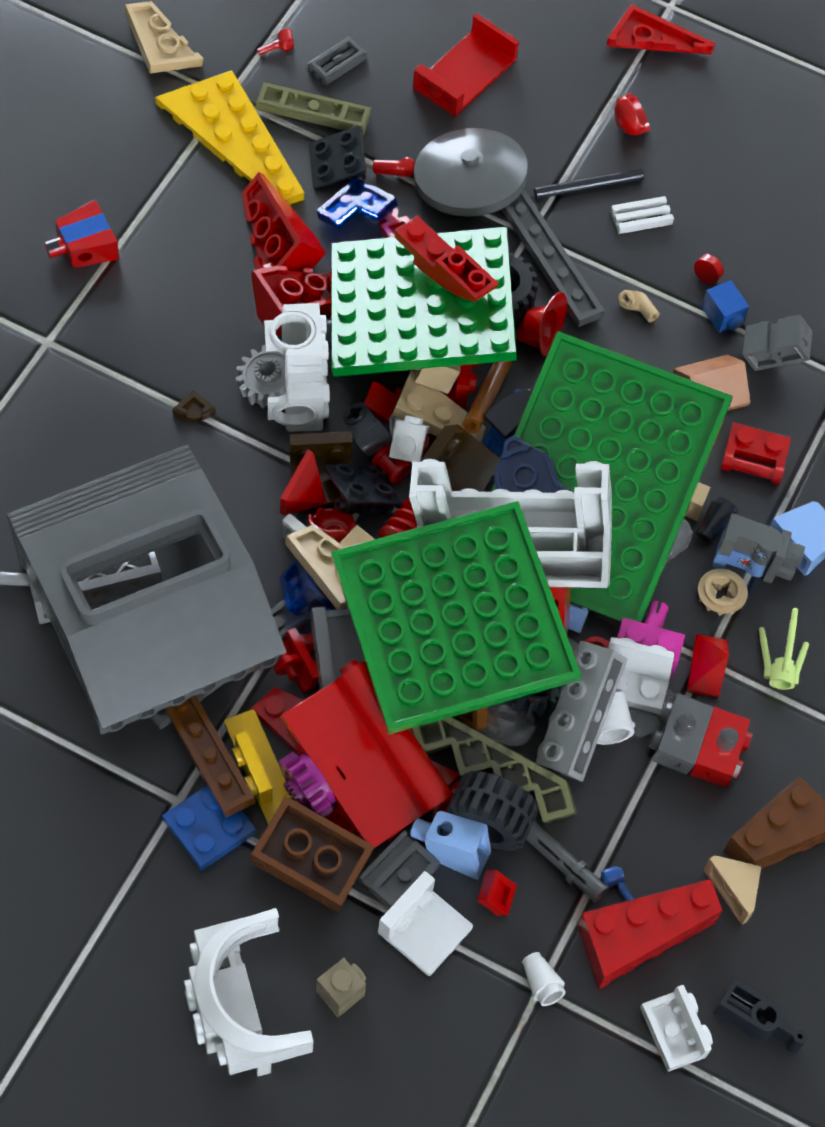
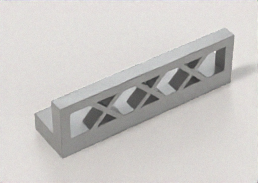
M153 551L115 566L114 568L118 569L115 574L105 575L100 572L87 577L84 581L78 582L91 610H94L163 581L161 570ZM149 558L151 564L139 568L133 566L135 561ZM27 576L39 624L48 623L50 620L29 576Z

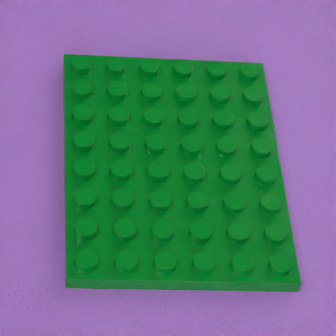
M557 331L514 436L520 437L533 448L545 452L554 464L558 481L573 493L575 487H578L576 464H585L589 461L609 464L612 490L610 584L608 588L571 587L570 602L620 623L623 618L642 623L733 396ZM494 483V486H493L491 492L494 491V490H496L495 483Z

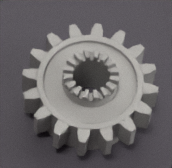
M262 345V351L259 353L252 349V357L243 356L241 359L244 366H237L236 368L238 373L236 381L242 397H248L251 405L258 403L261 408L268 406V397H280L286 394L285 355L278 351L266 352V345Z

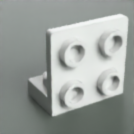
M612 637L609 649L618 652L628 659L616 692H622L626 695L628 707L660 714L670 680L674 652L658 645L646 646L638 644L629 638L618 639Z
M424 871L380 919L378 934L426 975L431 976L471 932L473 925L433 891L435 879Z

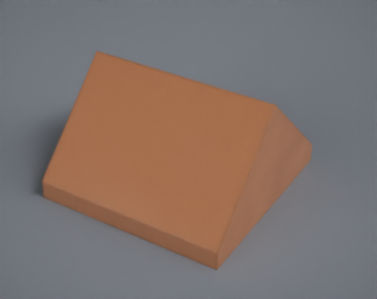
M727 354L673 369V374L732 395L733 399L728 411L749 406L751 403L745 362Z

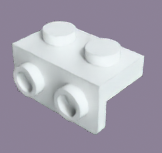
M684 985L676 987L673 993L642 1003L640 1006L668 1072L707 1057L713 1044L712 1036L708 1027L701 1025L696 1014L698 1012L697 1002L692 993H687Z

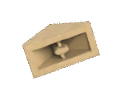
M714 855L709 858L704 872L711 879L713 885L741 925L748 922L754 912L761 866Z

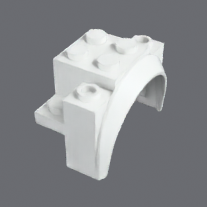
M276 908L194 930L195 943L189 944L194 965H197L189 967L190 979L185 980L184 984L190 1012L197 1011V1013L193 1014L198 1045L205 1044L207 1054L217 1052L220 1066L227 1064L229 1075L254 1068L256 1069L257 1077L271 1073L272 1063L313 1052L311 1030L279 1036L262 1035V1027L247 971L240 957V944L253 938L279 932V915Z

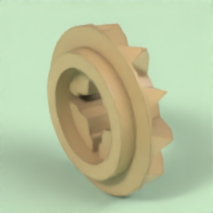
M714 569L707 572L700 579L697 588L699 602H703L707 611L713 610L718 612L719 616L724 613L733 615L737 610L742 609L748 596L744 580L735 572L727 569ZM728 585L727 595L722 596L721 599H716L717 590L725 589Z

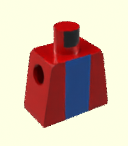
M96 200L57 219L55 222L57 238L44 242L50 259L66 254L71 266L74 268L119 259L118 241Z

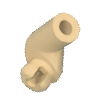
M623 290L618 296L619 303L623 308L641 312L649 323L655 321L660 315L643 292Z

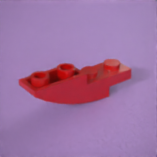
M418 215L395 230V239L414 256V265L453 294L476 302L498 287V282L460 246L457 245L452 248Z

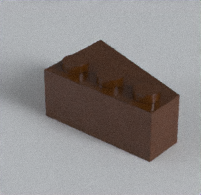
M799 776L731 836L724 852L732 860L761 866L762 869L780 862L792 854L811 849L814 845L825 841V800Z

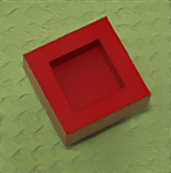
M486 870L477 901L497 916H508L517 885L497 870Z

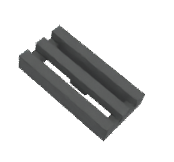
M348 36L310 61L307 70L311 73L314 71L315 77L317 79L321 78L322 83L327 86L366 60L367 52ZM351 47V49L345 52L344 54H340ZM333 59L332 62L321 68L322 65Z

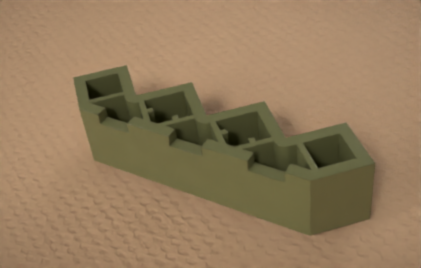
M450 717L413 728L415 737L427 755L449 748L453 749L461 777L463 774L471 771L487 772L493 770L495 775L516 783L528 793L534 792L544 823L577 814L569 783L565 779L458 720Z

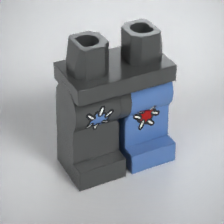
M732 513L718 542L711 567L724 569L726 564L746 570L748 574L754 577H763V581L772 584L775 576L791 581L796 567H799L806 546L791 542L792 532L783 529L780 532L771 526Z

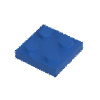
M207 786L162 815L164 823L200 871L256 834V828L242 810L225 818Z

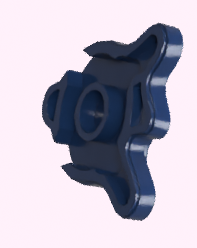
M512 436L506 439L501 459L497 464L496 470H494L496 489H504L509 492L538 490L542 493H556L560 490L571 491L558 481L554 464L545 452L526 444L520 437Z

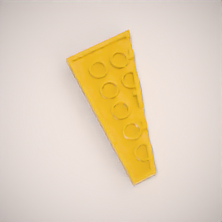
M232 70L155 97L156 105L162 110L166 109L173 115V119L179 125L183 124L191 130L193 137L223 162L226 160L232 165L234 171L240 177L245 176L251 182L256 174L260 172L264 174L289 205L304 200L305 192Z

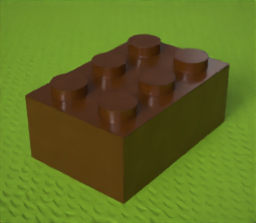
M285 796L251 853L250 863L338 913L375 846Z

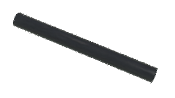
M643 169L537 187L533 190L535 199L640 181L644 180Z

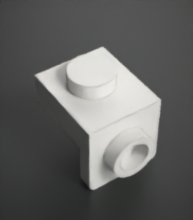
M405 415V420H397L389 457L410 462H421L426 434L429 432L430 426L424 425L422 418Z

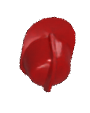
M558 292L551 298L547 306L529 309L520 323L516 335L517 339L531 347L538 348L542 356H547L557 331H561L566 319L568 307L566 295Z

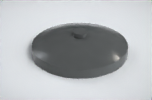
M483 128L459 129L435 138L422 149L414 165L415 185L421 198L438 211L465 217L486 215L505 208L523 192L528 179L527 157L517 142L500 132Z

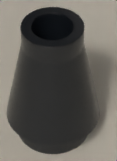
M718 497L715 501H711L702 523L696 531L698 538L710 544L725 529L731 514L738 512L736 506L723 497Z

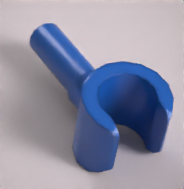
M610 867L601 872V878L605 885L608 887L616 886L625 902L633 900V897L626 888L624 873L620 867Z

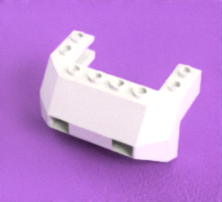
M435 459L412 462L409 498L417 522V528L519 501L549 587L608 588L610 584L612 490L609 464H602L597 461L576 464L578 487H575L574 493L568 490H560L556 493H542L538 490L509 492L504 489H496L492 492H478L475 489L452 491L445 462H439Z

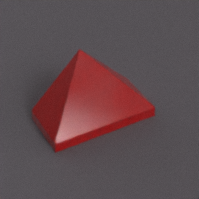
M307 450L280 498V514L287 516L289 513L294 514L327 504L314 453L310 450Z
M696 633L687 686L688 693L718 699L729 658L728 640Z

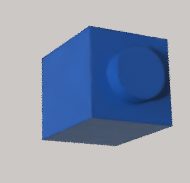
M732 280L706 290L701 308L717 331L721 333L728 329L735 330L745 322L749 305Z

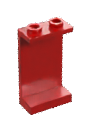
M476 13L473 16L471 32L429 69L420 64L414 69L412 88L456 117L517 60L519 41L511 34H507L495 26L490 20Z

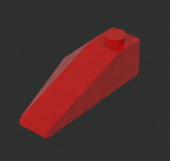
M258 172L242 192L246 220L251 223L253 232L250 236L251 245L255 246L257 254L254 258L255 268L261 269L278 265L287 266L288 271L302 272L303 268H314L326 254L325 250L314 233L264 174Z
M277 265L252 271L251 277L256 314L263 326L264 321L274 320L282 314L284 304L319 303L320 315H326V319L332 317V270L329 274L314 273L313 268H303L302 272L288 271L287 266ZM282 325L276 330V336L282 335Z

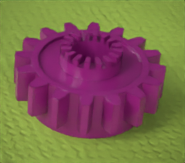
M294 752L280 759L278 764L286 779L283 785L285 790L289 792L288 795H293L291 799L324 818L331 815L333 812L331 804L336 802V799L314 762L306 754L298 756Z

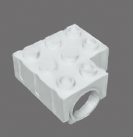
M319 303L284 304L282 314L274 320L264 321L266 352L278 351L285 355L286 394L280 397H268V420H275L285 425L288 432L323 430V419L329 418L328 402H330L329 384H327L326 376H328L327 360L329 357L328 341L325 339L327 331L326 315H320ZM281 325L282 342L276 336V330Z

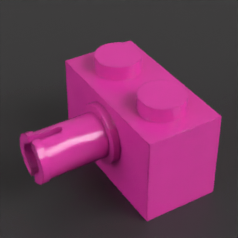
M651 601L648 606L645 622L641 623L623 618L617 638H629L638 644L646 646L658 645L674 652L670 679H672L679 662L685 635L663 629L669 607L662 602L658 613H656L659 601Z

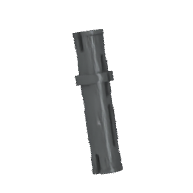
M534 820L526 840L566 876L565 880L570 885L574 883L594 903L598 902L609 887L587 869L588 864L585 861L577 860Z

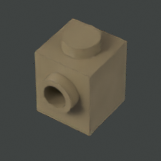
M343 958L317 979L316 992L333 1013L339 1017L365 996L366 983L364 981H366V976L355 963L350 965Z

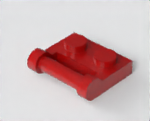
M733 422L721 469L726 471L734 469L770 479L771 483L780 485L791 438ZM734 455L774 466V468L735 458Z

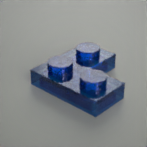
M354 178L317 209L316 212L319 220L339 229L357 213L380 222L398 206L395 196L358 178Z

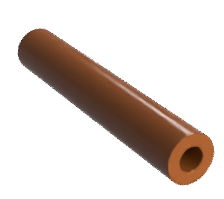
M512 361L492 363L463 421V427L468 432L477 433L481 429L485 420L484 415L490 410L512 365Z

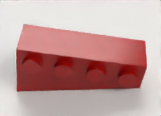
M711 879L582 913L578 929L598 989L608 985L619 976H624L633 971L637 966L649 959H654L663 954L665 950L677 943L680 944L715 924L723 910Z

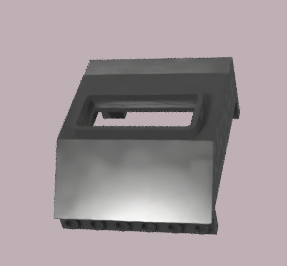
M188 444L7 513L20 568L23 573L28 574L88 698L93 710L96 726L101 735L107 732L118 731L126 724L138 719L150 718L156 712L169 706L181 705L192 696L210 693L222 684L241 680L247 674L261 668H270L282 659V654L286 653L254 562ZM196 534L201 536L214 562L94 610H91L78 584V581Z

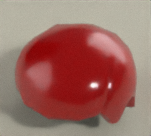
M628 93L616 101L614 119L616 125L625 134L637 136L651 130L637 96Z
M320 507L314 516L312 514L308 515V526L314 525L338 543L356 526L354 518L350 514H341L335 508L323 509Z

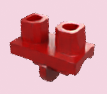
M293 628L287 630V638L283 641L286 653L282 654V659L273 666V669L279 676L287 674L290 681L296 680L304 695L311 693L316 684L319 683L316 660L313 661L311 654L315 653L312 633L299 635L297 629Z

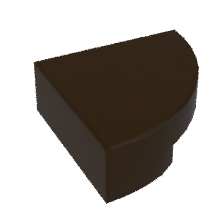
M194 390L172 409L175 417L190 422L206 420L216 414V408Z

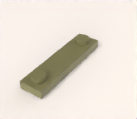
M263 82L256 101V110L327 127L347 130L360 125L362 135L365 134L372 109L371 107Z

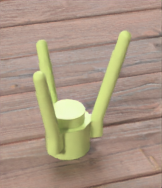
M797 608L792 609L785 656L776 658L775 663L772 665L764 627L759 628L765 667L764 678L770 679L769 685L777 689H793L795 684L799 683V673L809 647L808 642L803 643L794 665V661L791 658L797 626Z

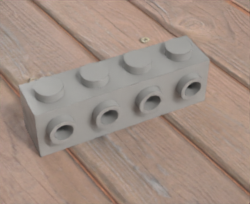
M580 641L574 656L582 675L581 680L561 686L560 698L555 711L552 712L549 718V727L544 741L538 748L536 764L549 771L583 782L628 659L612 649Z

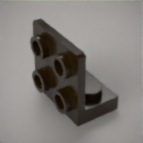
M456 424L443 427L421 462L425 459L445 462L452 491L475 489L478 492H484L494 478V470H496L501 458L460 425Z
M352 431L290 434L289 457L291 478L307 450L312 451L327 501L325 505H334L335 500L340 499L341 493L323 469V465L346 464L352 466Z

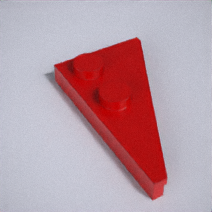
M631 4L609 35L606 45L619 48L711 55L716 43Z

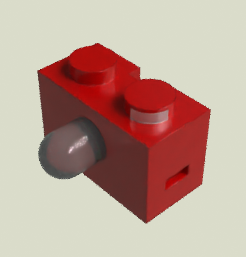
M714 707L690 776L724 788L728 787L732 778L738 780L744 761L739 760L741 750L747 751L753 734L747 731L750 719Z

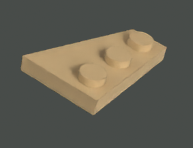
M152 1L125 4V16L149 73L201 67L203 65L204 58L198 52L194 53L188 47L189 42L183 35L178 36L171 28V22Z
M411 370L392 415L401 420H405V415L422 418L423 424L430 426L429 433L438 436L443 427L447 425L458 424L465 429L463 421L467 412L442 392L415 383V371ZM482 425L479 432L470 434L481 442L486 427Z
M314 525L287 535L286 546L337 610L347 608L331 558V551L341 549L343 546Z

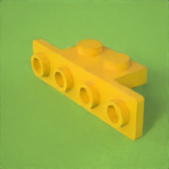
M252 709L227 718L224 722L234 746L231 751L238 768L243 766L247 776L244 777V780L252 794L255 795L267 825H269L284 797L291 798L292 795L289 796V792L284 788L283 784L286 780L255 710Z

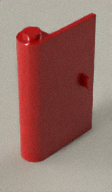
M356 659L339 669L342 675L334 682L291 708L280 717L303 752L314 762L324 776L335 796L336 802L360 838L377 847L454 793L411 729L388 735L365 661L358 664Z

